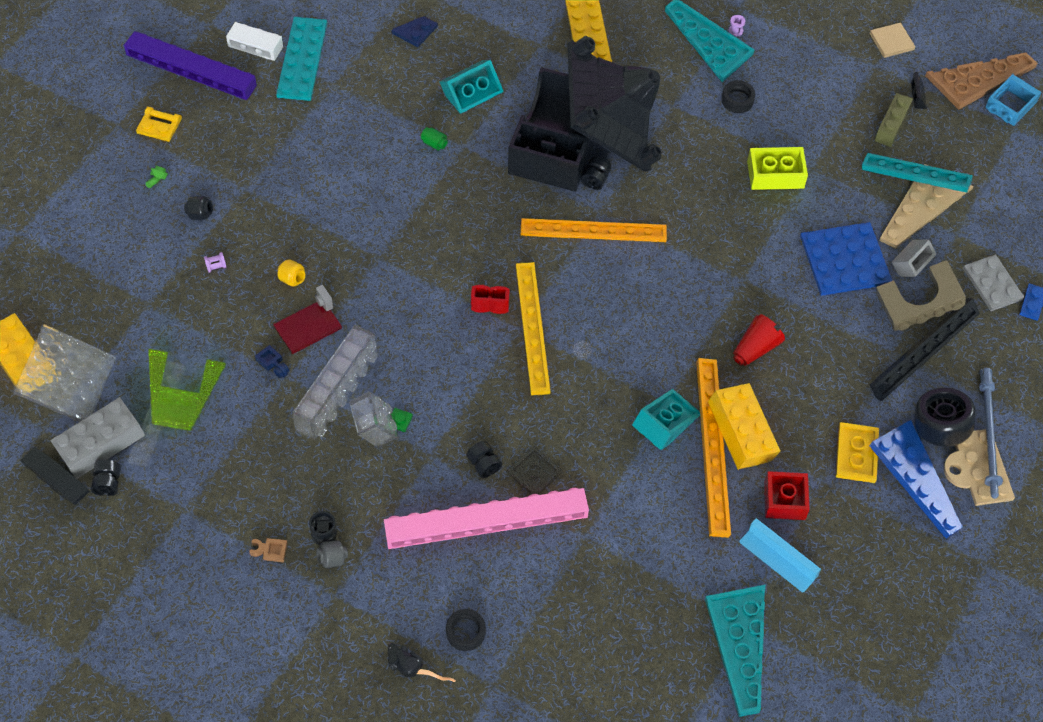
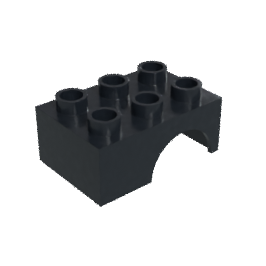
M541 67L530 112L526 119L525 115H521L508 147V174L576 192L595 142L571 128L569 74Z

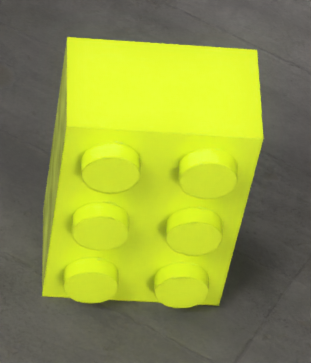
M803 147L750 148L747 164L751 190L805 188L808 173Z

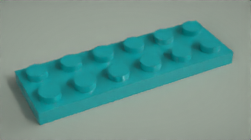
M293 18L277 89V98L311 101L328 24L326 19Z

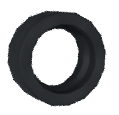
M734 80L729 82L723 89L722 104L730 112H747L753 107L756 96L755 90L752 85L745 81ZM739 91L746 94L749 99L744 102H737L728 95L731 92Z
M461 609L454 612L447 620V640L457 650H474L484 641L486 634L485 621L478 612L471 609ZM462 619H470L478 626V634L472 640H459L454 635L453 629L455 624Z

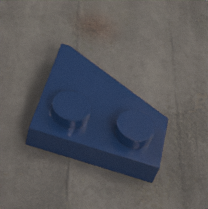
M423 16L393 28L392 34L419 47L438 27V23Z

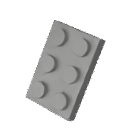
M996 254L964 265L963 270L990 311L1024 299L1023 294Z

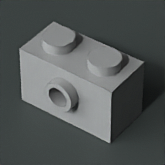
M912 240L892 261V264L901 277H916L936 256V252L929 240Z

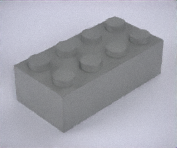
M119 397L50 441L74 477L78 479L92 470L95 462L111 458L144 437L145 434L137 420Z

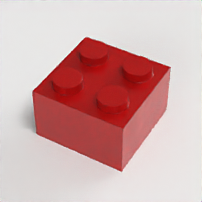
M768 471L764 481L765 518L806 520L810 510L808 473Z

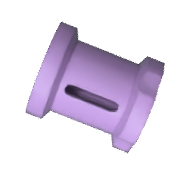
M734 15L730 20L729 33L737 37L741 36L744 31L745 18L741 15Z
M222 252L216 256L204 257L208 273L221 267L227 268Z

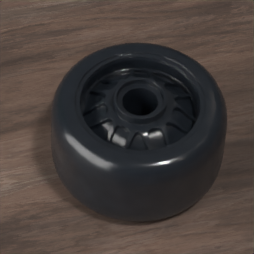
M936 388L924 393L917 401L915 407V428L918 434L928 443L942 447L959 445L965 442L974 431L976 409L971 398L965 393L953 388Z

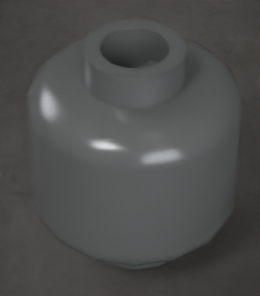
M339 540L322 542L319 548L316 549L317 562L324 568L341 567L345 559L348 558L347 547L343 546Z

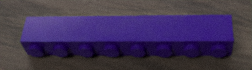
M134 31L124 44L126 55L244 100L250 97L257 86L255 75L249 72L238 70L235 67L211 60L203 55L195 54L190 50H185L176 45L163 42L160 39L149 37L144 33Z

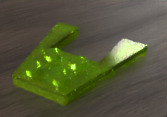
M149 349L152 424L191 431L225 369L226 363L207 359L200 392H191L161 386L168 352Z

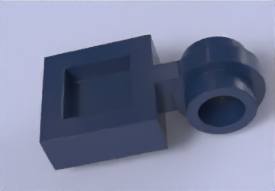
M270 345L255 355V360L267 371L274 367L273 371L278 378H285L288 375L289 368L283 362L280 364L283 360L282 356Z

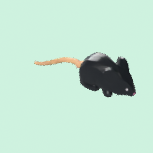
M389 643L387 652L389 668L391 670H398L403 676L409 678L415 677L418 674H424L443 681H456L450 677H442L429 670H423V658L413 651L409 653L404 645L399 649L397 645Z

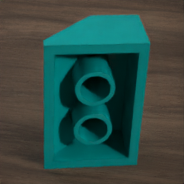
M482 60L439 82L445 96L460 114L504 92L491 60Z

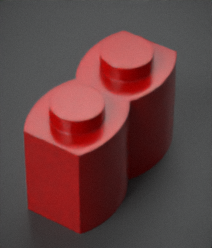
M486 285L472 286L471 310L478 313L489 311L496 314L508 313L510 289L504 286H494L491 288Z

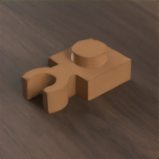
M267 538L266 543H262L258 539L252 540V545L259 548L257 550H250L251 556L258 557L263 554V559L267 561H285L288 546L287 540Z

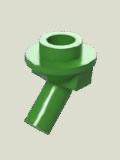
M157 165L155 168L151 167V175L154 177L146 182V186L151 188L160 179L165 180L166 176H168V173H165L166 169Z

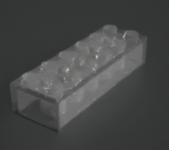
M357 325L353 326L292 414L297 432L314 441L319 436H324L327 424L335 420L337 410L347 402V395L350 391H355L358 385L357 381L360 377L366 375L367 366L370 362L374 363L378 356L374 333Z

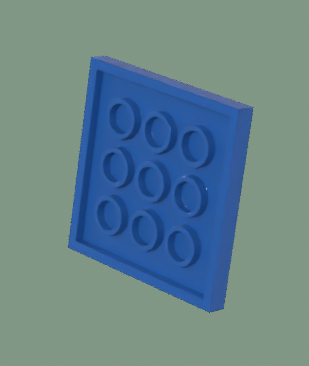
M870 222L800 234L821 296L877 287L892 281Z

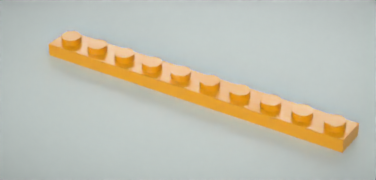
M698 358L696 365L709 536L729 538L731 526L724 441L708 403L713 393L719 390L717 360Z

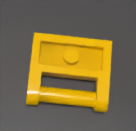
M147 107L136 132L137 134L170 142L182 116L160 112L152 107ZM151 117L171 121L172 123L168 124L151 119Z

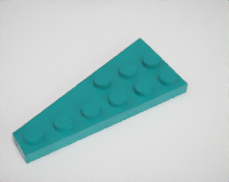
M673 0L665 7L667 15L721 82L725 81L754 54L753 48L682 1Z
M765 585L705 597L739 717L757 714L761 711Z

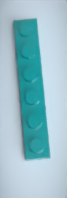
M867 153L862 164V170L965 193L968 192L973 175L871 153Z

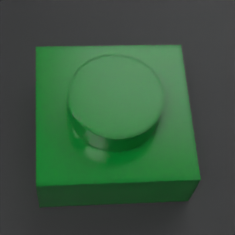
M394 408L387 426L406 432L413 414Z

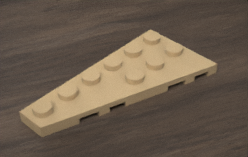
M914 181L879 241L897 248L966 193ZM970 185L968 192L973 189L972 185Z

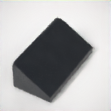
M915 72L911 80L914 108L927 109L923 81L918 72Z

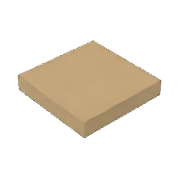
M901 23L870 30V35L884 58L915 49L914 43Z

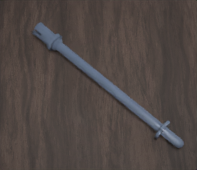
M983 368V370H980L981 383L979 384V390L984 393L989 476L984 481L987 486H990L991 497L997 499L999 496L998 486L1002 485L1003 478L997 475L991 394L995 389V384L992 380V369Z

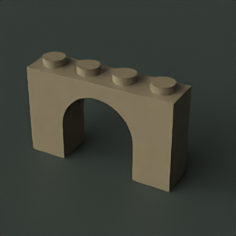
M947 260L929 267V276L938 294L934 300L927 304L914 305L908 303L901 296L894 280L876 287L877 296L894 331L906 330L914 324H922L930 318L940 317L951 310H959L965 305L966 296Z

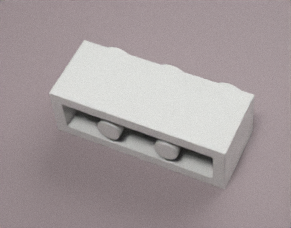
M237 22L234 23L226 36L228 47L273 61L276 60L283 48L282 36Z

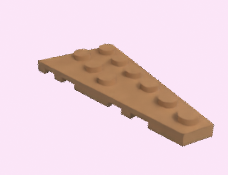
M1025 52L1007 56L1005 59H991L990 62L985 63L979 61L958 65L957 68L949 70L943 68L938 72L928 71L925 77L959 110L998 89L1012 74L1020 77L1036 68L1038 63Z

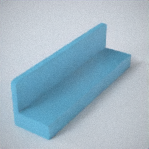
M757 518L751 523L749 531L739 541L740 544L801 592L806 591L821 571V568Z

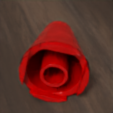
M756 315L735 348L733 359L741 366L743 364L745 366L749 365L785 341V336L781 329L777 331L774 328L776 324L765 315Z

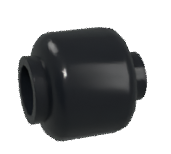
M193 196L187 200V203L184 205V211L191 220H206L213 212V204L206 196Z

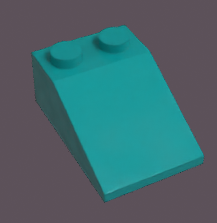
M671 389L642 408L632 426L650 440L654 446L662 450L700 416V412L674 389Z

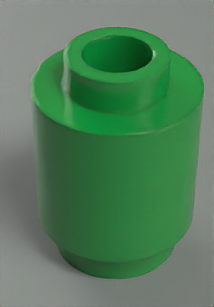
M426 127L421 134L423 143L437 151L447 146V135L432 127Z

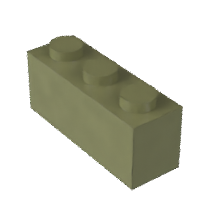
M896 93L878 129L875 138L876 142L892 147L909 112L912 98Z

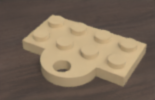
M986 429L973 431L972 435L965 442L955 445L957 451L950 454L946 459L944 473L953 485L970 489L975 506L1013 501L1015 499L996 442L997 475L1003 478L1002 485L998 486L999 496L997 499L991 497L990 486L985 484L984 480L989 476ZM950 467H956V468H958L959 471H960V474H958V475L952 474V473L950 472V469H949V468H950Z

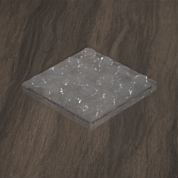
M44 324L13 393L80 422L94 413L116 356Z

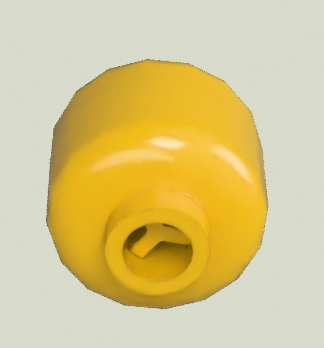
M285 260L278 267V279L289 286H297L305 279V269L301 264L293 260Z

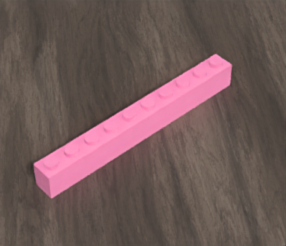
M571 488L567 491H551L543 495L532 494L524 498L512 497L505 501L493 500L486 504L473 503L466 507L454 506L441 511L435 509L422 514L411 513L408 516L402 517L391 516L388 519H384L388 549L588 518L589 508L584 488Z

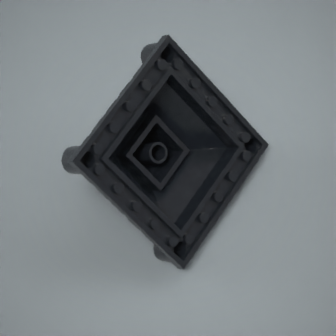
M584 36L577 42L570 41L567 44L571 128L639 169L650 171L652 169L651 165L659 161L662 154L658 146L654 144L648 146L649 116L660 85L659 73L650 68L620 66L605 59L595 57L591 54L595 51V41L591 37Z

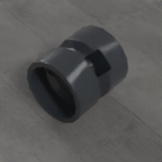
M599 156L592 157L581 178L583 185L594 190L602 189L612 168L609 161Z
M487 441L476 443L466 453L467 458L475 466V470L483 479L498 472L503 465L497 454L493 453L494 451Z
M99 460L95 462L91 492L99 496H104V493H108L107 496L116 495L119 484L117 479H119L121 471L120 464L112 460Z
M319 511L312 515L309 527L314 543L320 545L322 542L334 541L337 537L334 516L327 511Z

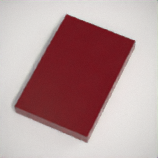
M317 302L273 324L291 354L342 329L341 324L332 311H326Z

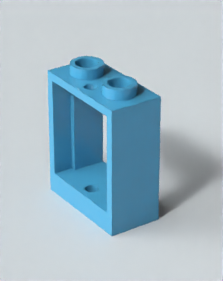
M1012 74L989 97L985 108L1001 117L1006 123L1015 126L1037 103L1041 92ZM1007 91L1027 102L1018 113L998 101Z

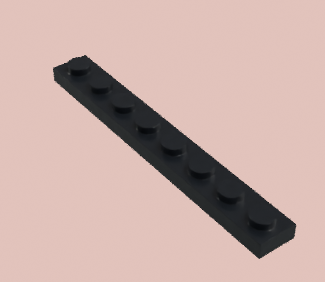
M967 298L965 305L961 309L953 310L869 384L878 400L883 401L980 314L974 299Z

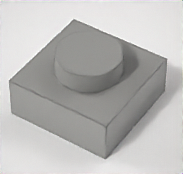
M323 285L317 287L315 299L320 307L323 306L326 311L333 309L332 298Z

